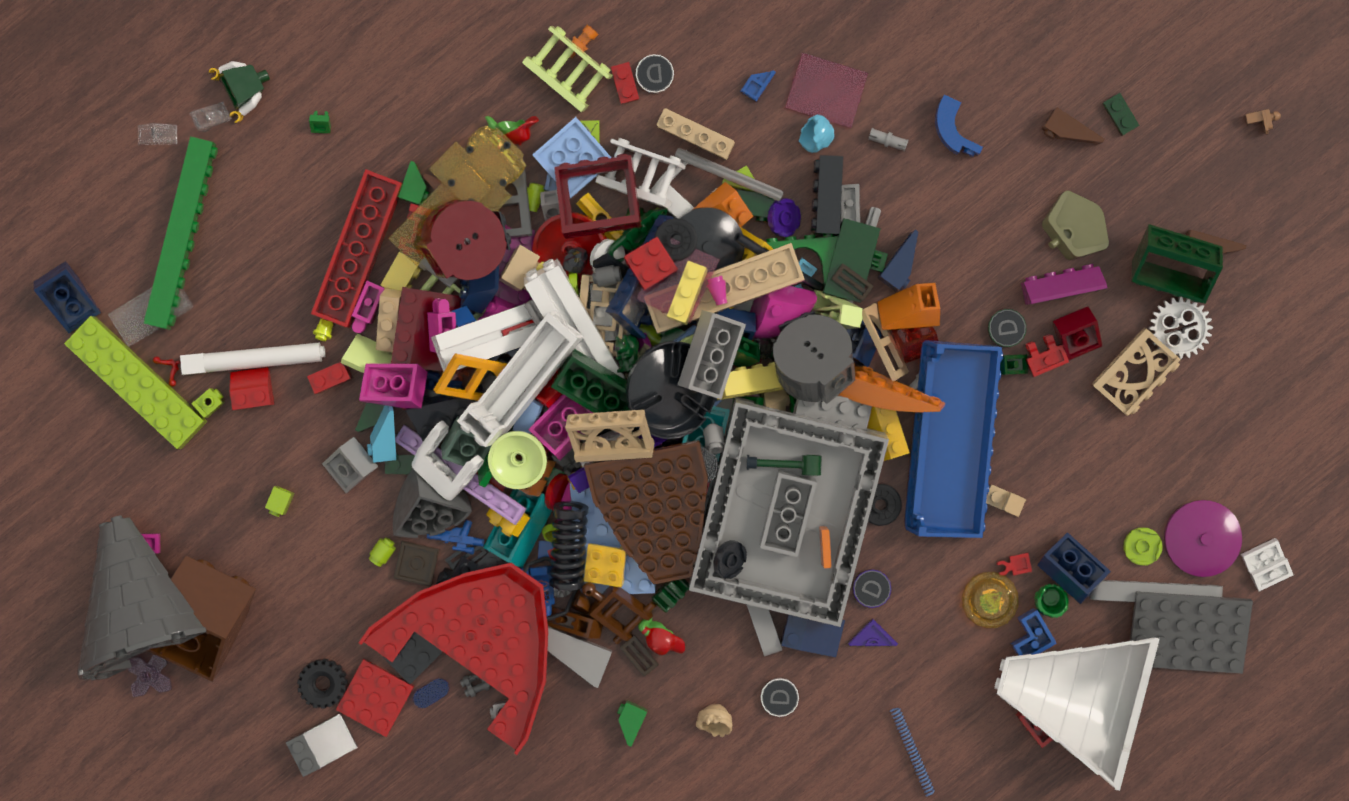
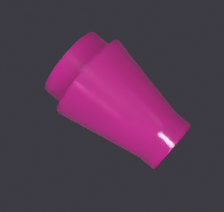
M718 276L707 279V287L716 306L728 303L726 299V281L723 280V277Z

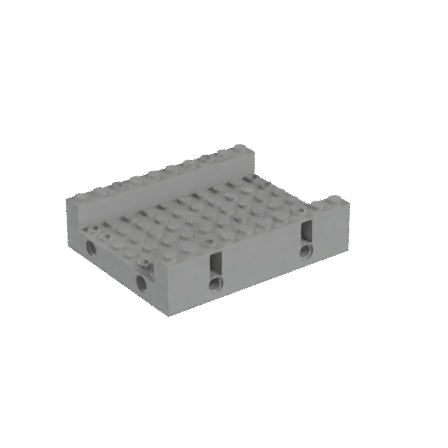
M736 397L724 439V450L720 455L703 523L702 538L692 577L689 579V591L841 627L889 439L884 432L868 428L864 431L754 404L753 400ZM747 455L749 457H757V459L802 461V455H821V475H802V469L757 467V469L749 468L747 470ZM819 526H826L829 529L831 568H823L821 565ZM729 540H735L743 544L747 551L746 563L743 562L742 565L744 567L743 570L732 579L720 577L716 574L713 566L714 556L718 548Z

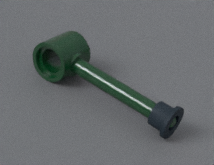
M747 455V470L749 468L757 469V467L802 469V475H821V455H802V461L757 459V457H749Z

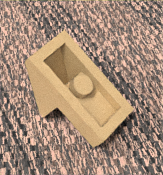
M992 484L989 486V493L986 499L987 504L1019 517L1026 499Z

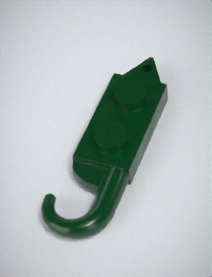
M650 209L640 217L642 227L626 229L622 233L623 235L609 246L607 253L613 256L620 246L628 250L636 249L645 241L658 216L666 215L668 209ZM620 258L617 260L623 262L624 258Z

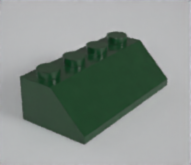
M574 349L562 364L551 387L593 413L630 411L626 400L627 380Z

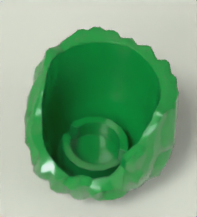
M1056 584L1044 585L1035 593V606L1042 615L1058 618L1069 608L1067 593Z

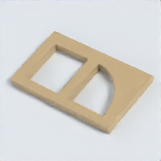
M873 303L862 310V319L892 381H895L908 374L909 370L890 331L882 330L878 306L876 303ZM872 321L878 326L884 338L880 339ZM886 345H888L899 367L896 371L884 348Z

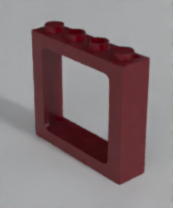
M619 154L614 158L600 157L595 161L581 160L576 164L562 163L554 167L562 234L565 239L642 227L634 164L631 155ZM623 170L625 172L630 215L573 224L568 180L575 177Z

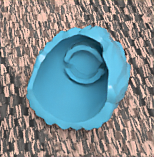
M817 114L810 117L801 129L799 142L808 152L816 153L822 148L828 147L833 141L834 128L829 120Z

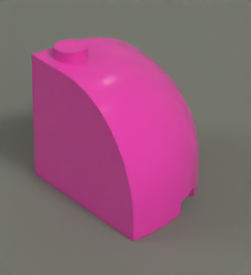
M788 286L755 298L750 312L756 313V333L753 338L764 339L779 336V325L798 318L803 313L812 311L817 301L816 293Z

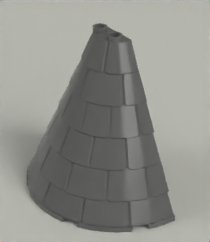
M115 516L111 518V522L99 525L97 556L92 576L93 582L89 597L81 657L77 671L80 680L108 679L131 668L132 666L128 659L151 648L182 644L206 632L205 627L194 615V610L169 578L167 570L156 557L154 551L130 517Z

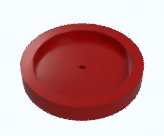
M564 473L556 475L547 487L545 504L550 510L554 511V504L561 502L568 485V476Z

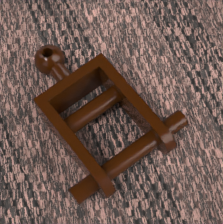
M587 582L582 586V592L585 596H592L596 599L590 606L589 615L616 634L613 638L616 644H619L622 640L629 641L632 638L631 631L643 619L649 621L653 617L651 611L656 607L653 601H650L645 606L621 587L609 586L601 594L591 582ZM613 597L617 599L606 611L602 610ZM623 604L637 614L626 626L612 617Z

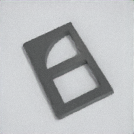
M524 162L479 167L481 197L484 207L489 209L519 205L522 228L506 229V233H509L510 238L531 236L532 229ZM486 176H497L506 179L516 188L518 195L488 199Z

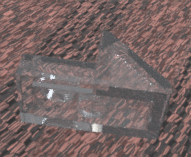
M224 102L190 112L197 130L207 132L213 126L229 122L232 119Z

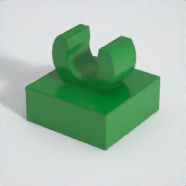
M318 111L310 115L311 133L331 132V123L327 111H325V115H318Z
M875 250L870 269L883 272L888 254Z

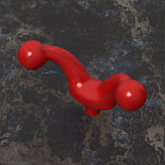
M154 357L153 362L155 364L172 366L169 385L171 387L175 386L174 375L179 370L177 365L180 364V361L174 362L173 359L160 360L159 357Z

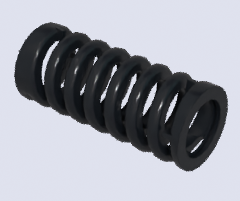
M562 501L554 504L553 516L558 520L552 523L553 527L556 528L552 532V536L556 539L551 542L552 547L556 548L551 551V556L555 558L550 561L551 567L554 568L549 572L550 576L553 577L549 580V585L552 588L572 591L581 589L584 585L582 574L585 571L583 564L585 563L584 554L586 548L584 545L587 541L585 537L587 533L586 525L588 523L586 515L589 511V507L586 504L575 501ZM572 506L578 508L579 510H567L563 509V507ZM560 580L573 581L570 583H559Z

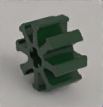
M685 579L666 582L652 596V601L667 613L670 608L672 609L679 599L686 595L685 593L689 590V583Z

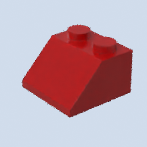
M269 367L230 372L232 410L275 405Z

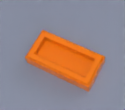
M819 526L821 565L823 568H831L829 529L826 526Z

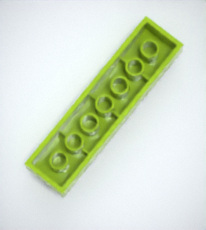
M90 316L64 343L176 449H182L207 423V420L97 317Z

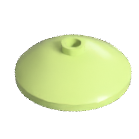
M511 431L501 435L493 443L488 454V465L493 477L500 484L511 489H524L537 483L543 476L547 465V455L543 445L535 436L523 431ZM520 454L522 460H517L516 455Z

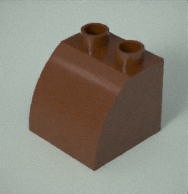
M185 556L171 580L194 610V615L205 627L206 632L182 644L151 648L147 651L213 682L247 617L256 588L251 587L242 577H230L215 570L214 566L206 560H194Z

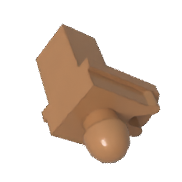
M1267 109L1246 114L1245 117L1247 124L1262 121L1265 134H1269V130L1273 129L1272 121L1279 120L1281 114L1277 111L1270 113V110Z

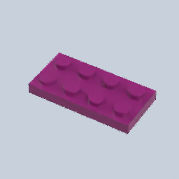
M532 230L531 236L511 238V249L505 251L504 257L499 264V277L517 246L521 245L532 251L535 230ZM499 281V290L495 296L513 303L515 306H520L533 300L527 289L522 288V290L516 291Z

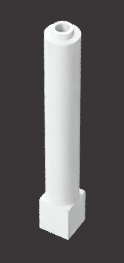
M319 342L180 355L182 375L322 362V358L325 357V347L321 346Z

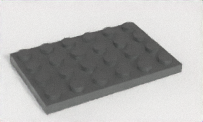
M1136 591L1130 641L1155 637L1160 639L1152 668L1243 674L1253 601L1244 598Z

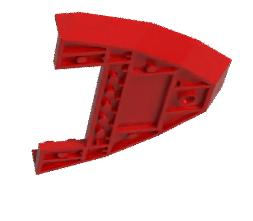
M513 563L467 572L417 592L368 628L358 643L360 645L363 643L367 644L391 662L395 660L412 634L416 632L509 699L487 730L514 748V754L518 755L529 739L546 683L548 623L544 588L541 583Z

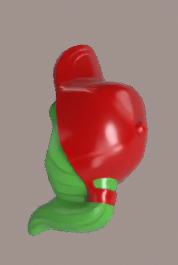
M485 116L490 135L494 140H505L512 145L519 146L530 139V127L539 121L538 117L532 116L526 121H503L497 123L492 117Z
M652 618L649 621L643 619L639 623L638 628L646 636L647 645L653 652L658 655H665L669 651L680 654L684 653V641L675 636L671 630L666 629L662 623L652 621Z

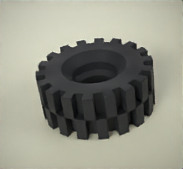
M325 658L323 660L317 659L308 664L300 672V678L297 680V684H299L297 689L298 693H301V699H305L307 705L311 704L313 708L321 707V709L331 707L341 700L347 690L346 685L348 683V679L345 677L347 674L341 669L342 666L337 665L334 660L329 661V659ZM320 676H326L330 680L329 689L325 691L319 690L316 687V679Z

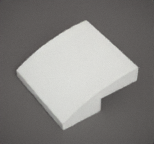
M1276 538L1241 554L1258 591L1293 576L1289 562L1284 557Z

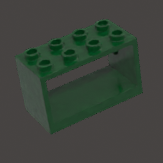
M1148 224L1132 260L1131 282L1140 286L1144 285L1154 288L1157 291H1164L1176 297H1184L1196 303L1206 304L1223 269V247ZM1150 252L1200 267L1207 271L1202 279L1146 262V257Z

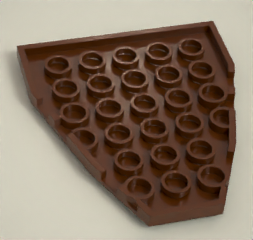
M696 440L653 449L652 458L605 460L585 463L584 468L593 503L603 514L604 520L612 528L613 534L630 558L632 557L641 571L647 574L648 579L653 584L692 577L702 538L708 474L700 441Z

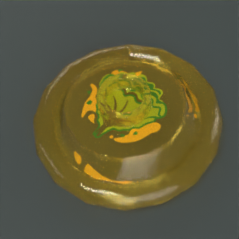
M983 572L973 577L965 586L962 595L963 609L967 617L974 624L984 628H998L1007 624L1016 614L1019 605L1018 591L1014 583L1005 575H999L997 572Z

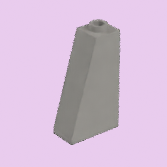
M548 626L547 651L591 685L598 688L612 650Z

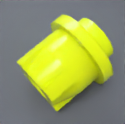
M320 319L317 328L313 330V334L316 335L315 338L324 342L327 339L330 340L332 338L333 323Z

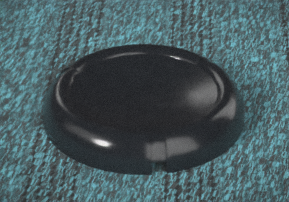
M668 341L652 346L637 359L629 373L626 384L628 408L630 411H645L649 431L653 436L663 439H676L686 436L703 424L706 420L704 415L706 412L710 413L713 408L715 397L678 385L691 345L689 343Z

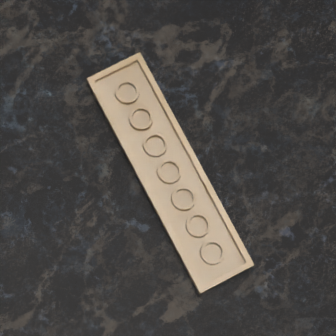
M792 243L706 274L688 323L698 320L702 310L717 313L805 281ZM722 276L723 280L726 281V299L728 303L716 306L707 287V279ZM679 284L644 296L657 334L684 325L667 317Z

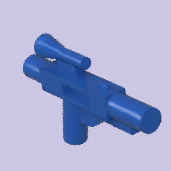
M465 520L462 528H453L451 531L445 530V532L434 536L427 534V539L445 541V543H457V547L453 546L452 550L463 551L472 555L474 554V547L467 548V545L482 547L484 545V539L467 536L473 523Z

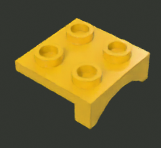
M588 543L584 581L622 587L627 556L623 547L616 548Z

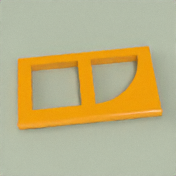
M455 353L433 390L437 394L479 401L483 393H477L475 390L487 370L493 372L497 378L507 363ZM459 365L477 368L465 390L447 387Z

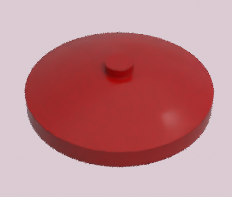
M572 212L573 224L593 221L583 214ZM557 214L540 226L534 237L532 251L540 256L538 259L539 263L546 262L549 259H553V261L558 259L562 265L569 250L576 247L587 250L589 259L586 267L581 273H577L578 289H580L582 275L592 276V273H594L593 267L590 264L591 252L597 243L600 244L603 242L602 240L606 239L604 233L565 239L562 234L560 214ZM564 269L567 276L569 277V271Z

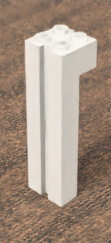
M549 259L542 264V269L537 271L534 268L525 274L526 277H524V285L543 318L548 312L555 311L567 321L566 323L570 327L576 329L583 336V339L575 347L576 350L627 380L623 373H617V370L620 368L576 294L559 260L553 261V259Z
M525 304L431 337L443 372L455 353L489 359L521 347L536 329L535 323L510 331L506 336L502 335L501 330L532 319L525 308ZM459 365V367L457 368V370H458V369H461V368H464V367H466V366Z
M555 311L548 312L480 400L471 403L457 420L463 431L466 433L472 432L475 435V441L479 445L491 446L501 435L508 433L583 339V336L576 329L570 327L566 323L567 321Z

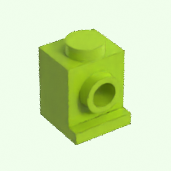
M209 388L191 404L204 418H208L225 402L222 400L224 396L218 389ZM207 398H210L212 401L209 406L206 404Z

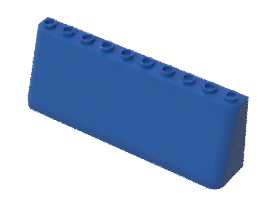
M925 340L922 344L917 390L941 399L942 402H945V407L940 412H915L905 527L906 530L917 536L983 538V532L985 531L984 519L987 512L986 499L989 493L988 480L991 474L990 460L993 455L992 441L995 436L994 421L997 417L996 402L999 397L998 382L1001 378L1000 362L1003 359L1002 347Z

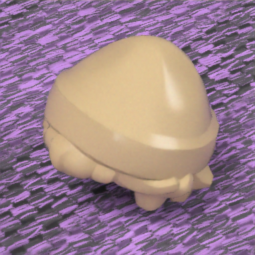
M711 704L699 711L696 727L711 733L714 737L717 735L724 737L725 734L728 735L732 731V717L722 705Z

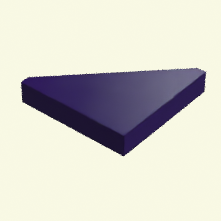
M873 618L848 642L850 646L898 645Z

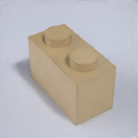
M521 245L517 246L502 271L499 281L516 291H520L522 288L526 289L524 285L525 274L537 268L538 264H540L538 262L540 256Z

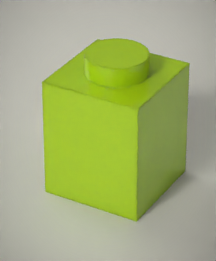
M274 486L265 506L266 509H269L268 513L277 517L280 514L285 515L295 493L279 486Z

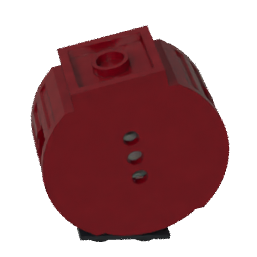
M452 200L437 206L428 215L421 231L423 240L418 242L417 245L437 277L474 280L482 278L495 270L503 259L505 251L511 249V238L509 233H506V219L504 214H501V211H491L484 207L482 203L476 201Z

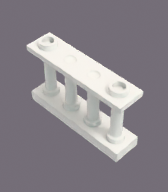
M619 138L618 141L611 139L610 142L617 146L614 157L623 154L624 150L634 152V172L637 170L642 155L651 158L642 186H639L637 189L638 199L670 209L672 202L667 199L666 193L676 167L683 170L686 167L681 163V159L674 156L666 158L631 146L629 141ZM660 161L669 164L660 190L655 195L649 193V187ZM617 171L608 172L604 177L597 176L595 182L599 185L627 195L626 180H622L621 183L615 181Z

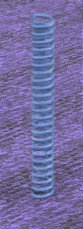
M892 709L890 710V712L898 710L895 713H892V716L900 713L899 715L893 717V719L901 717L898 720H895L894 722L896 723L898 721L903 720L902 722L896 724V726L904 724L903 726L898 727V730L901 728H905L899 731L898 733L907 731L906 733L900 735L901 737L904 735H908L902 738L901 740L910 738L909 740L903 742L904 744L907 742H911L905 745L904 747L913 745L912 747L906 749V751L914 749L908 752L907 754L916 752L915 754L909 756V758L917 756L916 758H913L910 761L919 759L918 761L912 763V765L920 763L919 765H916L913 768L922 766L921 768L915 770V772L923 770L922 772H919L916 775L925 773L924 775L918 777V779L926 777L925 779H922L919 782L928 780L927 782L921 784V786L929 784L928 786H925L922 789L924 790L926 788L931 787L930 789L924 791V793L932 791L931 793H928L925 796L927 797L929 795H932L935 792V790L933 789L932 782H930L931 779H929V775H927L928 772H926V768H924L925 765H923V761H921L922 758H920V754H918L919 751H917V747H915L916 744L914 743V740H912L913 737L911 736V733H909L910 730L908 729V726H906L907 723L905 722V719H903L904 716L902 715V712H900L901 709Z

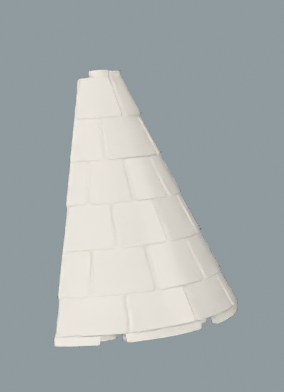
M1155 637L1110 645L1103 644L1034 655L1006 657V660L1002 659L999 670L1002 671L1001 678L997 677L994 689H997L998 696L1021 712L1035 726L1041 728L1054 741L1059 742L1094 773L1100 775L1115 790L1120 791L1160 639Z

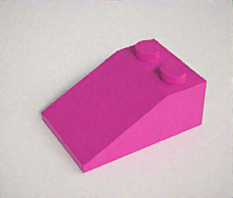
M366 364L359 401L399 408L421 409L428 372L418 364Z

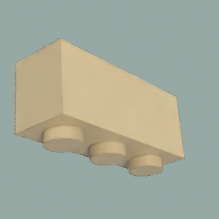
M385 288L380 295L376 350L393 352L402 293L400 290Z

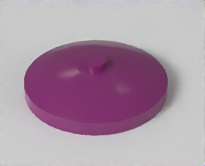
M1196 500L1182 505L1171 515L1165 527L1164 544L1169 558L1180 570L1194 576L1209 577L1222 573L1237 559L1242 545V532L1238 520L1225 506L1213 501Z

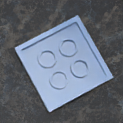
M576 117L533 154L534 158L555 182L554 167L562 163L576 164L581 160L595 161L600 157L611 158ZM599 174L570 178L568 180L570 199Z

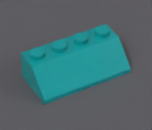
M513 489L509 497L527 508L524 513L530 517L529 521L518 537L514 535L509 537L501 532L502 528L500 526H494L483 548L504 561L523 568L552 512L545 504L546 493L542 491L539 497L527 495L519 489Z

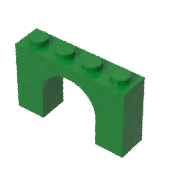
M805 235L804 239L797 240L796 236L785 237V241H778L777 238L766 239V243L773 249L792 243L794 250L806 248L817 254L822 267L823 285H825L838 236L823 235L822 238H816V235Z

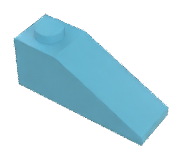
M384 406L370 435V444H367L368 456L372 455L373 463L396 460L394 411L392 406Z

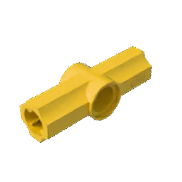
M589 193L585 194L576 203L593 221H596L597 216L600 214L605 215L607 219L611 218ZM619 230L604 234L608 239L617 240L623 235L624 231Z

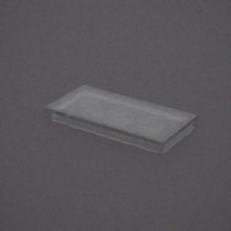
M152 287L108 314L128 347L160 329V327L144 324ZM184 289L179 290L178 296L181 297L179 307L175 308L174 311L176 318L194 308Z

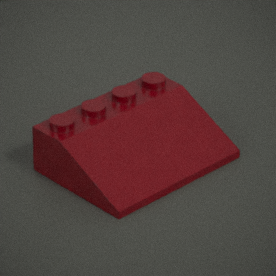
M402 287L391 364H418L423 369L443 372L437 353L430 351L427 312H433V301L436 298L446 299L449 302L450 311L461 308V298L456 295Z

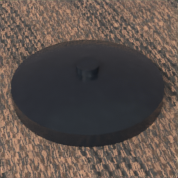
M700 207L692 209L679 217V219L689 222L697 234V245L694 252L684 260L673 261L678 268L677 273L681 277L687 261L706 267L708 270L707 274L742 261L744 247L735 242L734 237L737 233H743L737 222L729 214L711 207ZM678 234L673 235L670 242L673 245H678L681 242V236Z

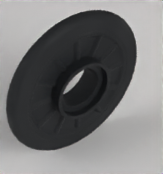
M669 219L663 222L655 233V238H659L673 261L686 259L694 252L697 245V234L694 227L683 219ZM675 234L681 236V242L678 245H673L670 242L671 237Z
M877 484L868 519L869 523L884 526L897 519L901 512L902 502L898 492L893 487L886 484ZM879 499L886 502V507L883 510H878L875 507V503Z

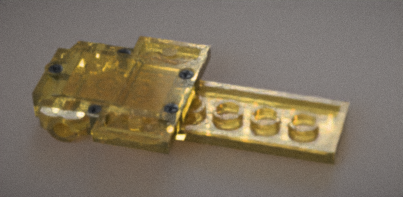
M488 126L479 127L470 135L464 148L455 141L428 169L442 183L391 234L388 240L417 266L424 259V255L417 243L423 240L421 231L428 215L437 206L452 200L476 201L482 203L484 207L491 211H498L511 197L504 188L514 182L525 170L526 164L522 158L524 154L497 127L494 129Z

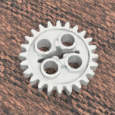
M1172 297L1170 304L1164 301L1165 307L1157 306L1160 312H1153L1156 318L1149 320L1154 323V326H1150L1149 329L1154 330L1152 334L1175 355L1178 354L1180 359L1183 358V354L1190 358V352L1197 355V348L1204 350L1202 343L1208 344L1209 342L1205 338L1206 336H1212L1207 330L1213 328V326L1207 325L1212 319L1205 317L1209 313L1208 311L1202 312L1204 305L1196 307L1197 303H1190V299L1186 298L1185 302H1183V298L1179 297L1178 302H1176ZM1191 311L1192 318L1185 321L1183 319L1184 312ZM1167 316L1173 317V323L1170 326L1164 324V319ZM1197 322V325L1182 328V332L1174 330L1166 334L1164 333L1165 330L1178 328L1179 323L1188 325ZM1195 329L1197 336L1194 339H1189L1188 332ZM1173 334L1178 336L1176 344H1170L1169 338Z

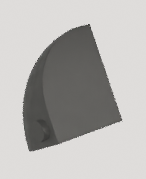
M412 469L401 487L395 504L393 535L406 538H418V535L425 534L434 536L445 532V529L452 525L457 526L472 512L466 493L462 490L453 500H446Z

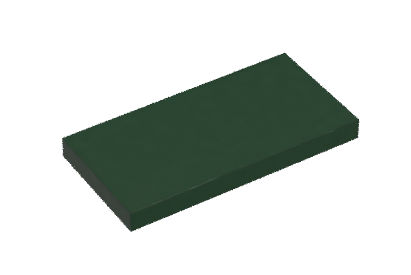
M843 218L823 293L861 303L860 300L832 281L831 278L843 263L867 281L881 228ZM842 270V273L844 275L849 277L862 288H865V285L863 283L858 281L845 270ZM840 276L837 277L840 281L849 286L855 292H857L861 296L863 295L862 292H860L854 286L849 284L843 278H841Z

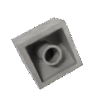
M355 437L340 446L322 463L345 493H348L378 467L376 463H373V459L368 456V453Z

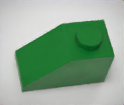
M410 161L398 198L422 206L423 202H427L430 192H427L428 187L417 164Z
M626 700L625 704L621 703L617 714L620 715L618 720L627 745L631 747L648 709Z

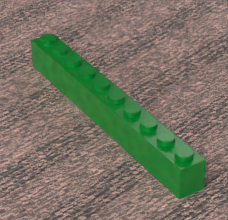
M190 136L144 324L168 330L175 324L176 315H174L175 308L179 307L181 300L179 292L185 285L184 272L188 270L190 265V259H188L189 252H192L194 249L195 241H193V236L199 229L198 216L202 214L204 209L202 201L203 197L208 193L209 186L207 181L208 177L212 176V161L216 159L218 148H216L214 142Z

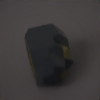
M580 247L569 250L564 258L562 267L572 273H581L589 259L587 250Z

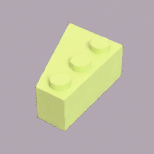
M814 290L817 295V301L812 311H815V315L830 317L839 322L845 329L860 328L863 318L862 308L843 298Z

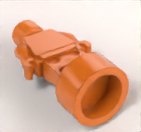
M587 24L582 34L578 38L574 36L572 42L581 50L586 51L588 50L586 45L599 34ZM574 51L569 58H573L576 52Z

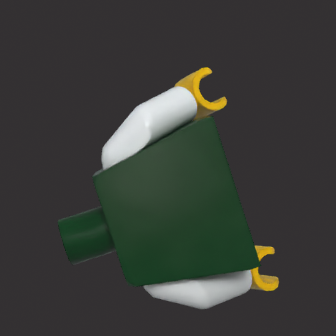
M235 61L220 66L219 69H209V73L216 72V76L211 79L214 81L221 79L235 109L239 108V111L230 113V117L235 114L238 115V119L234 123L241 122L243 115H247L256 107L262 98L261 93L264 90L262 83L270 80L266 70L256 73L252 65Z

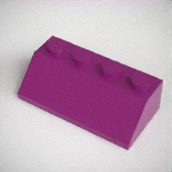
M1093 264L1082 266V270L1075 271L1074 268L1065 269L1063 274L1056 275V272L1044 274L1045 278L1037 279V276L1025 278L1026 282L1021 283L1025 305L1107 288L1100 267H1093Z

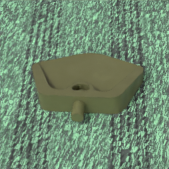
M1065 191L1058 197L1042 222L1043 229L1052 240L1048 243L1051 249L1057 247L1068 260H1075L1103 251L1109 245L1102 209L1096 203L1071 191Z

